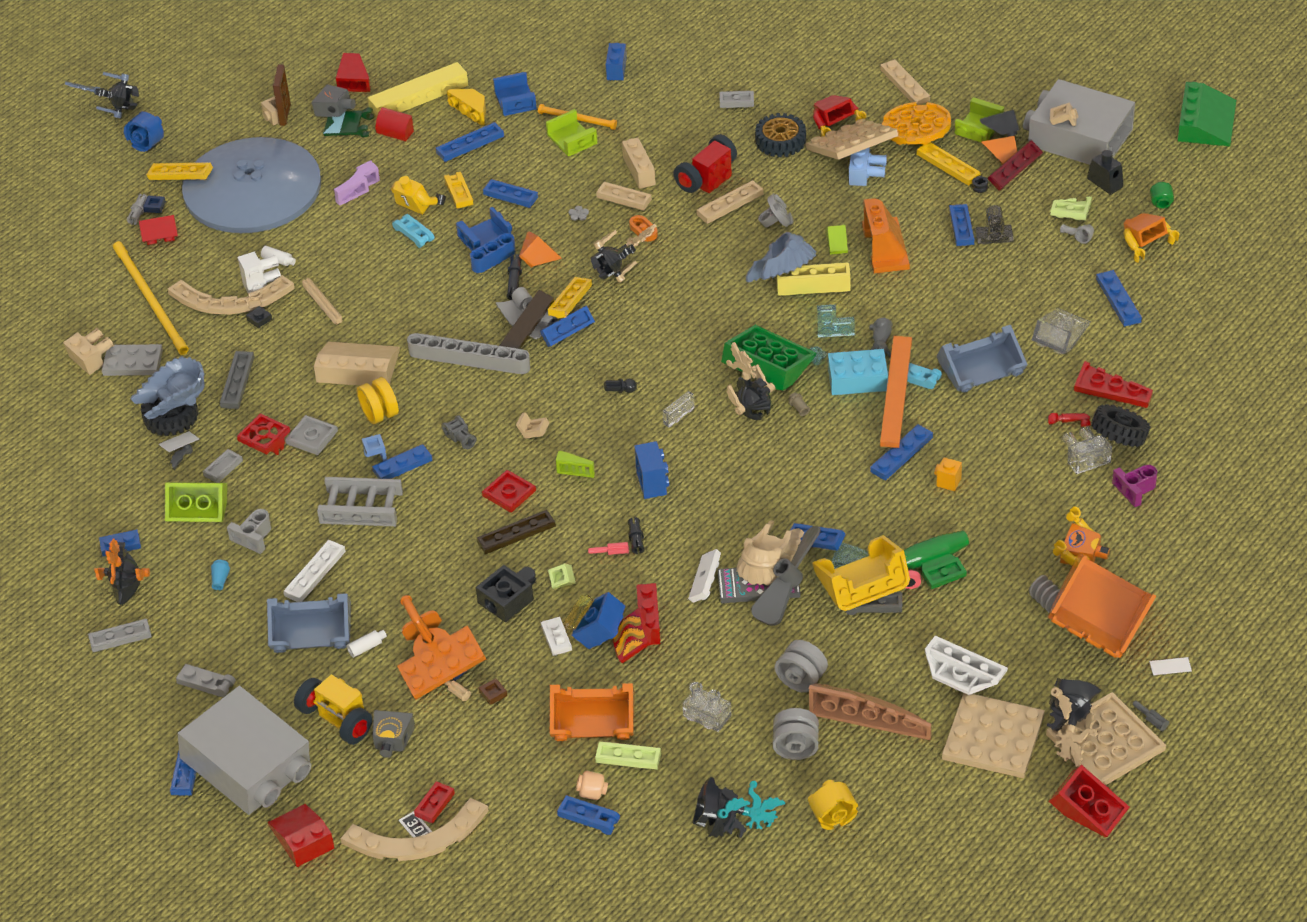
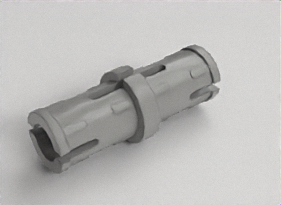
M139 194L136 202L132 204V210L127 217L129 224L133 225L134 222V225H136L139 217L143 215V206L147 195Z

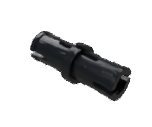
M634 517V524L632 518L628 520L630 530L628 537L631 541L632 552L638 554L637 548H639L641 554L644 552V534L641 530L640 519Z

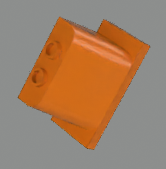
M865 199L862 228L865 238L872 237L871 264L873 272L909 270L910 264L898 218L892 217L881 200Z

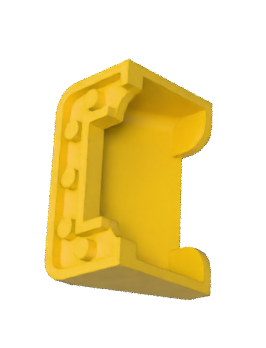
M882 535L871 540L868 545L869 556L834 569L833 563L826 558L812 562L816 576L835 605L841 610L847 611L900 591L909 584L910 577L904 550L886 536Z

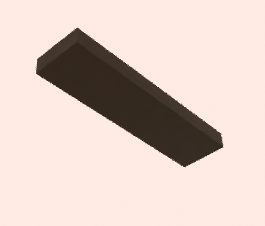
M538 290L499 346L521 349L548 311V308L555 301L554 297Z
M544 510L477 537V543L486 555L556 527V523L548 510Z

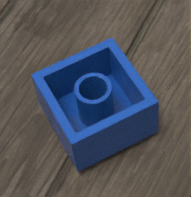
M657 441L634 445L636 473L644 499L667 495L666 487H669V479L666 473H669L667 462H663V449H659Z
M609 592L582 605L571 636L588 649L599 646L608 639H613L617 635L618 626L623 619L625 605Z

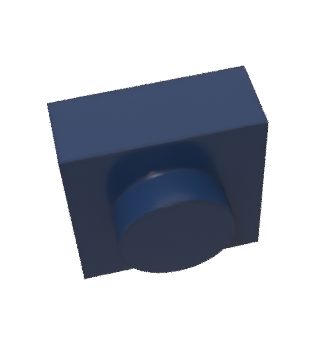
M147 196L143 206L144 212L162 213L166 202L165 197Z

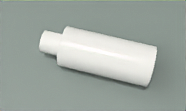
M264 246L261 251L262 258L265 259L276 255L278 263L285 266L289 264L294 265L296 259L292 258L291 254L268 246Z
M375 630L347 644L348 652L354 658L381 644L382 639L386 638L387 635L384 630L380 632Z

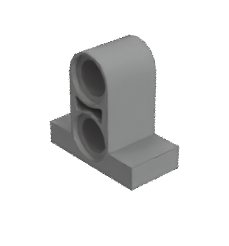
M265 509L255 510L240 526L231 522L227 526L229 539L261 554L265 550L263 538L271 530L268 511Z

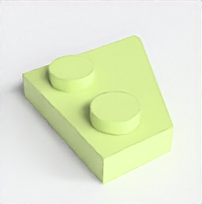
M1086 197V201L1077 202L1076 198L1054 200L1050 215L1059 218L1066 217L1075 220H1086L1092 197Z

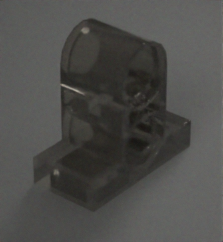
M998 205L988 207L986 210L985 227H976L975 230L977 244L1013 242L1012 226L1004 225L1002 208Z

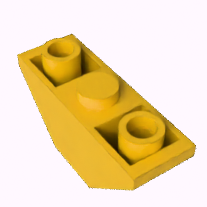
M449 89L447 91V101L451 107H454L481 126L485 125L486 105L484 95L474 89Z

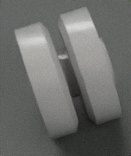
M794 640L785 649L784 654L776 661L774 667L777 676L786 686L798 692H809V686L818 682V679L827 670L828 663L824 654L816 646L804 640Z
M790 708L781 711L773 719V749L778 755L791 760H802L816 753L818 750L819 720L815 714L801 708Z

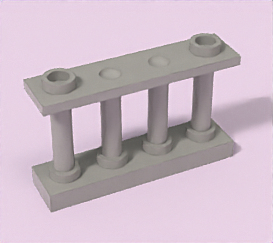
M325 477L326 491L330 494L327 505L318 506L317 511L320 524L396 527V510L392 508L394 495H403L400 479ZM338 493L349 494L346 506L335 505ZM356 494H368L365 506H354ZM375 495H387L384 507H373Z

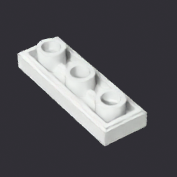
M717 549L701 557L688 598L692 603L705 600L710 595L709 590L715 579L714 574L719 566L718 561L721 555Z

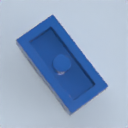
M138 530L99 537L102 556H106V551H110L109 543H111L113 538L117 542H125L124 549H127V551L141 548Z

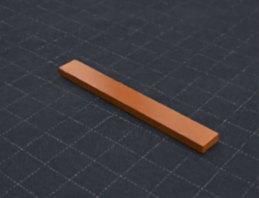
M893 336L880 447L899 448L912 337Z

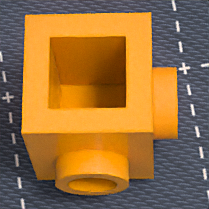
M943 457L941 463L936 465L934 475L937 476L936 486L955 491L961 480L962 462Z

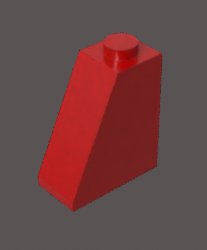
M343 53L336 75L337 87L347 89L348 92H371L369 76L360 54Z

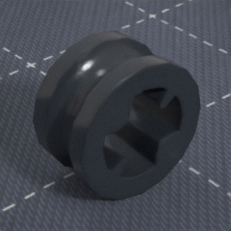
M983 176L973 178V191L977 193L986 192L988 189V179Z

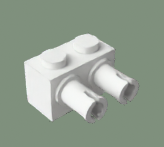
M251 252L238 257L242 282L247 293L257 291L265 287L266 283L272 282L281 276L278 268L263 273L266 269L279 266L276 255L260 260L255 252Z

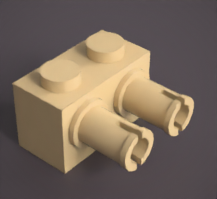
M95 328L85 337L77 332L63 342L69 357L89 375L103 366L101 354L114 347L113 342L108 337H105L95 346L93 345L104 337L98 328Z

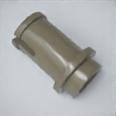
M798 393L791 394L788 398L789 404L795 407L800 416L807 415L810 407L803 401L802 395Z

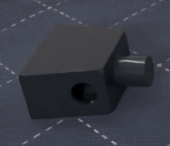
M1104 150L1100 155L1091 160L1087 179L1112 195L1123 188L1122 164L1113 158L1112 151Z

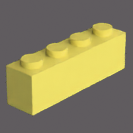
M849 263L804 265L801 268L797 267L788 274L776 275L778 296L850 291Z

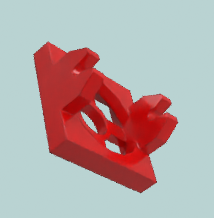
M260 413L237 435V441L266 455L270 451L278 455L279 449L284 450V438L291 431L289 426ZM273 427L277 429V435L271 433ZM268 430V433L260 435L259 431ZM261 439H271L270 442L265 444L258 443Z

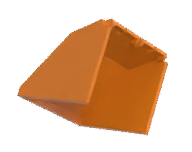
M1078 554L1051 607L1048 618L1061 628H1067V631L1077 637L1085 638L1086 642L1098 649H1104V652L1114 658H1121L1154 602L1156 595L1143 591L1087 559V556Z

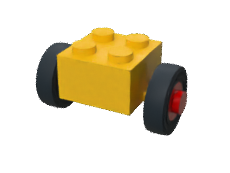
M332 674L323 682L317 678H309L301 684L295 694L294 706L298 711L310 714L318 708L319 716L339 728L341 739L348 744L354 745L359 743L371 728L372 715L364 709L361 692L347 685L341 678L338 679Z

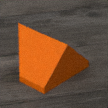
M1015 136L982 141L1000 160L1001 165L1017 153Z
M530 231L527 232L519 257L531 268L562 259L539 236Z

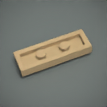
M603 182L596 192L597 198L640 210H645L652 200L651 194Z

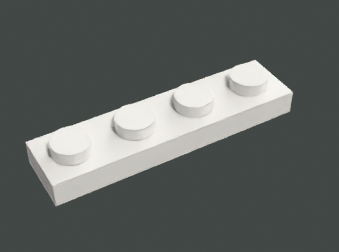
M328 540L283 591L284 596L296 602H302L346 552L345 546Z

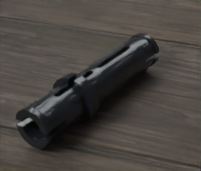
M515 254V260L514 255L510 257V266L508 267L509 280L506 297L509 300H512L513 292L519 288V278L522 274V259L517 254Z

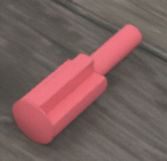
M628 542L610 543L606 547L589 548L588 553L608 552V555L629 553Z

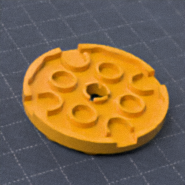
M912 102L891 109L884 115L882 122L884 126L897 129L899 136L890 139L896 142V144L927 145L931 141L943 138L949 131L951 116L949 111L941 105L927 102L926 105H917V102Z

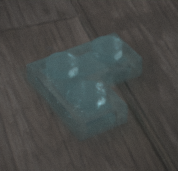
M836 304L818 305V337L855 335L854 317L836 318Z

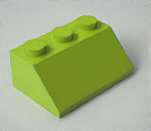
M165 483V521L223 522L227 505V483Z

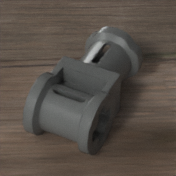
M460 415L455 416V419L448 423L444 422L441 424L446 437L451 438L454 442L459 441L462 448L471 449L476 443V436L468 432V425Z

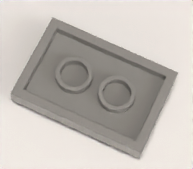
M162 344L114 345V347L106 351L102 367L103 376L153 375L154 372L159 371L163 352Z

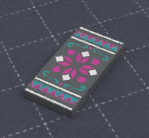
M737 568L718 569L721 603L757 601L771 585L750 584L744 578L739 577L738 572H736ZM800 585L792 588L789 598L801 597Z

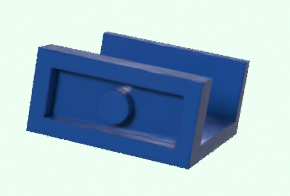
M526 72L493 78L494 92L503 116L537 109L535 94L530 92Z
M493 207L490 208L491 219L469 228L463 221L456 223L457 236L471 252L501 234H511V224L508 221L506 222L502 214Z

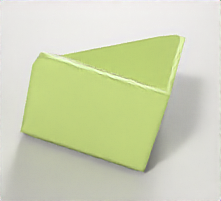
M564 563L548 570L553 589L576 583L572 565Z

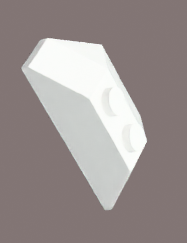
M934 636L925 648L932 679L968 695L998 684L1008 670L1003 665L937 636Z

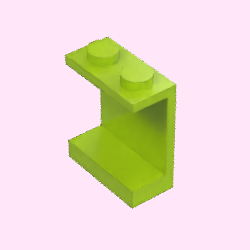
M973 97L970 101L969 114L963 121L955 120V134L981 143L982 141L990 140L996 131L980 123V119L1003 113L1004 107Z
M575 109L546 122L547 136L568 157L598 144L597 130L594 127L586 130L577 121V111Z

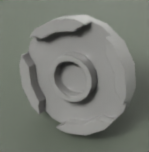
M773 193L767 198L770 208L760 214L759 222L764 227H769L777 221L785 227L791 225L793 217L791 213L787 214L785 209L787 206L777 194Z

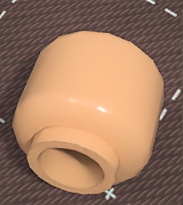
M585 771L583 775L579 774L576 791H579V796L582 798L599 800L601 794L606 795L608 782H604V775L601 773Z

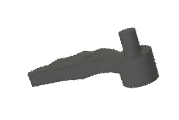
M190 444L183 446L182 450L175 452L172 456L170 463L174 470L183 460L185 454L189 455L193 452Z

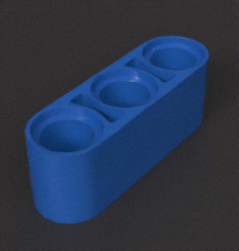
M510 233L501 234L470 253L472 271L475 273L485 272L514 255L516 252L514 236Z

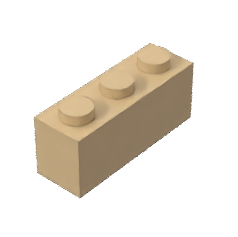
M639 138L622 141L623 159L638 188L656 185L655 168Z

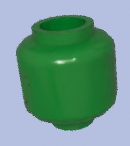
M1157 182L1150 188L1152 204L1155 207L1164 209L1173 203L1174 193L1169 183Z

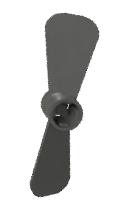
M812 526L806 531L791 562L784 558L775 564L773 572L777 578L751 609L752 615L757 620L770 626L778 625L782 621L792 588L798 586L803 579V573L798 569V566L820 533L818 526Z

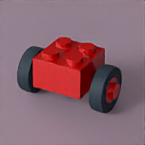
M718 134L709 141L708 146L692 158V165L683 162L675 167L673 176L676 183L682 190L688 193H694L700 188L710 194L732 176L731 163L737 157L736 147L725 135Z

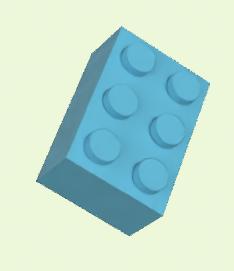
M884 349L828 353V373L832 395L887 391L888 371Z

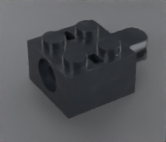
M501 566L475 587L478 604L506 623L534 600L532 585L536 583L534 569L523 567L515 573L507 566Z

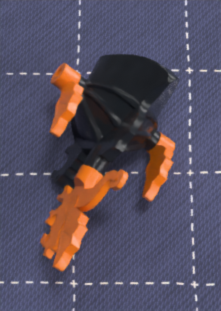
M113 538L111 543H109L110 551H106L107 561L110 564L109 568H95L94 570L97 580H102L104 576H108L118 605H123L135 594L141 580L144 577H149L150 569L139 568L132 556L127 553V549H124L125 542H117Z

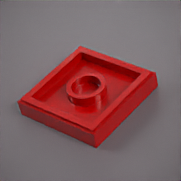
M506 470L482 491V496L512 513L536 491V486L513 472Z

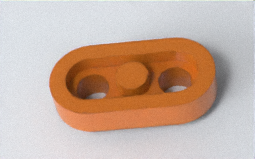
M641 215L633 216L629 220L630 229L638 237L642 231L653 225L647 218ZM657 227L654 228V232L649 237L647 236L644 241L651 242L658 237Z

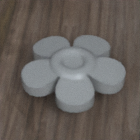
M576 206L575 210H569V215L574 221L578 220V218L579 220H585L587 218L586 215L589 214V210L586 208L582 209V206Z

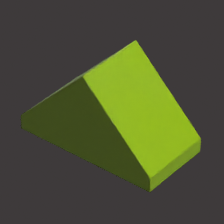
M846 226L826 227L825 231L830 254L848 253Z

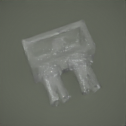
M1086 426V429L1083 427L1080 430L1079 435L1084 439L1083 441L1078 442L1072 432H1069V435L1066 433L1062 437V441L1068 447L1067 462L1076 474L1111 463L1112 445L1101 435L1095 436L1090 427Z
M691 683L689 686L690 694L683 702V716L690 721L704 725L707 729L719 732L732 716L731 702L720 698L719 691L716 696V690L707 692L703 690L701 683Z

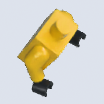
M402 176L391 187L396 204L422 215L429 206L436 204L444 205L446 196L436 193V197H429L423 185L409 179L408 176Z

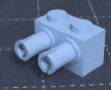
M870 147L851 154L849 185L867 186L869 176L885 178L887 155H872Z

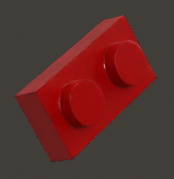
M436 781L414 810V815L433 824L454 796V788Z

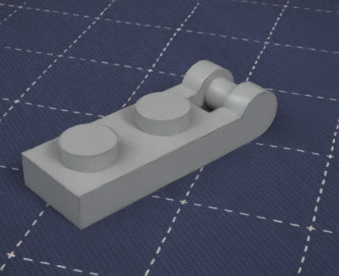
M188 664L184 665L176 677L177 684L220 697H225L229 692V687H232L236 682L235 678L229 674L224 676Z

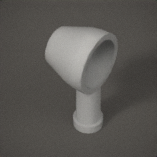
M1062 224L1060 232L1074 235L1078 242L1086 244L1092 239L1094 228L1089 224L1081 225L1078 228Z

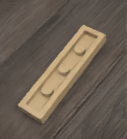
M895 59L880 65V70L911 103L917 102V105H921L930 101V95Z
M752 180L697 209V216L708 224L764 195V190Z

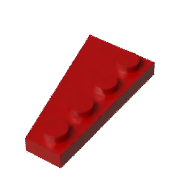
M1084 361L1074 385L1075 392L1148 408L1153 395L1152 389L1133 381H1124L1117 374L1112 376L1105 373L1103 368L1098 367L1096 369L1091 367L1090 363Z

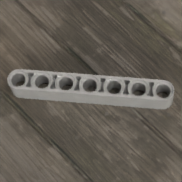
M419 333L411 334L407 338L409 355L414 358L515 374H526L531 368L529 353L523 349Z

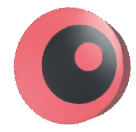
M909 570L910 581L906 588L914 589L919 587L921 575L917 571Z

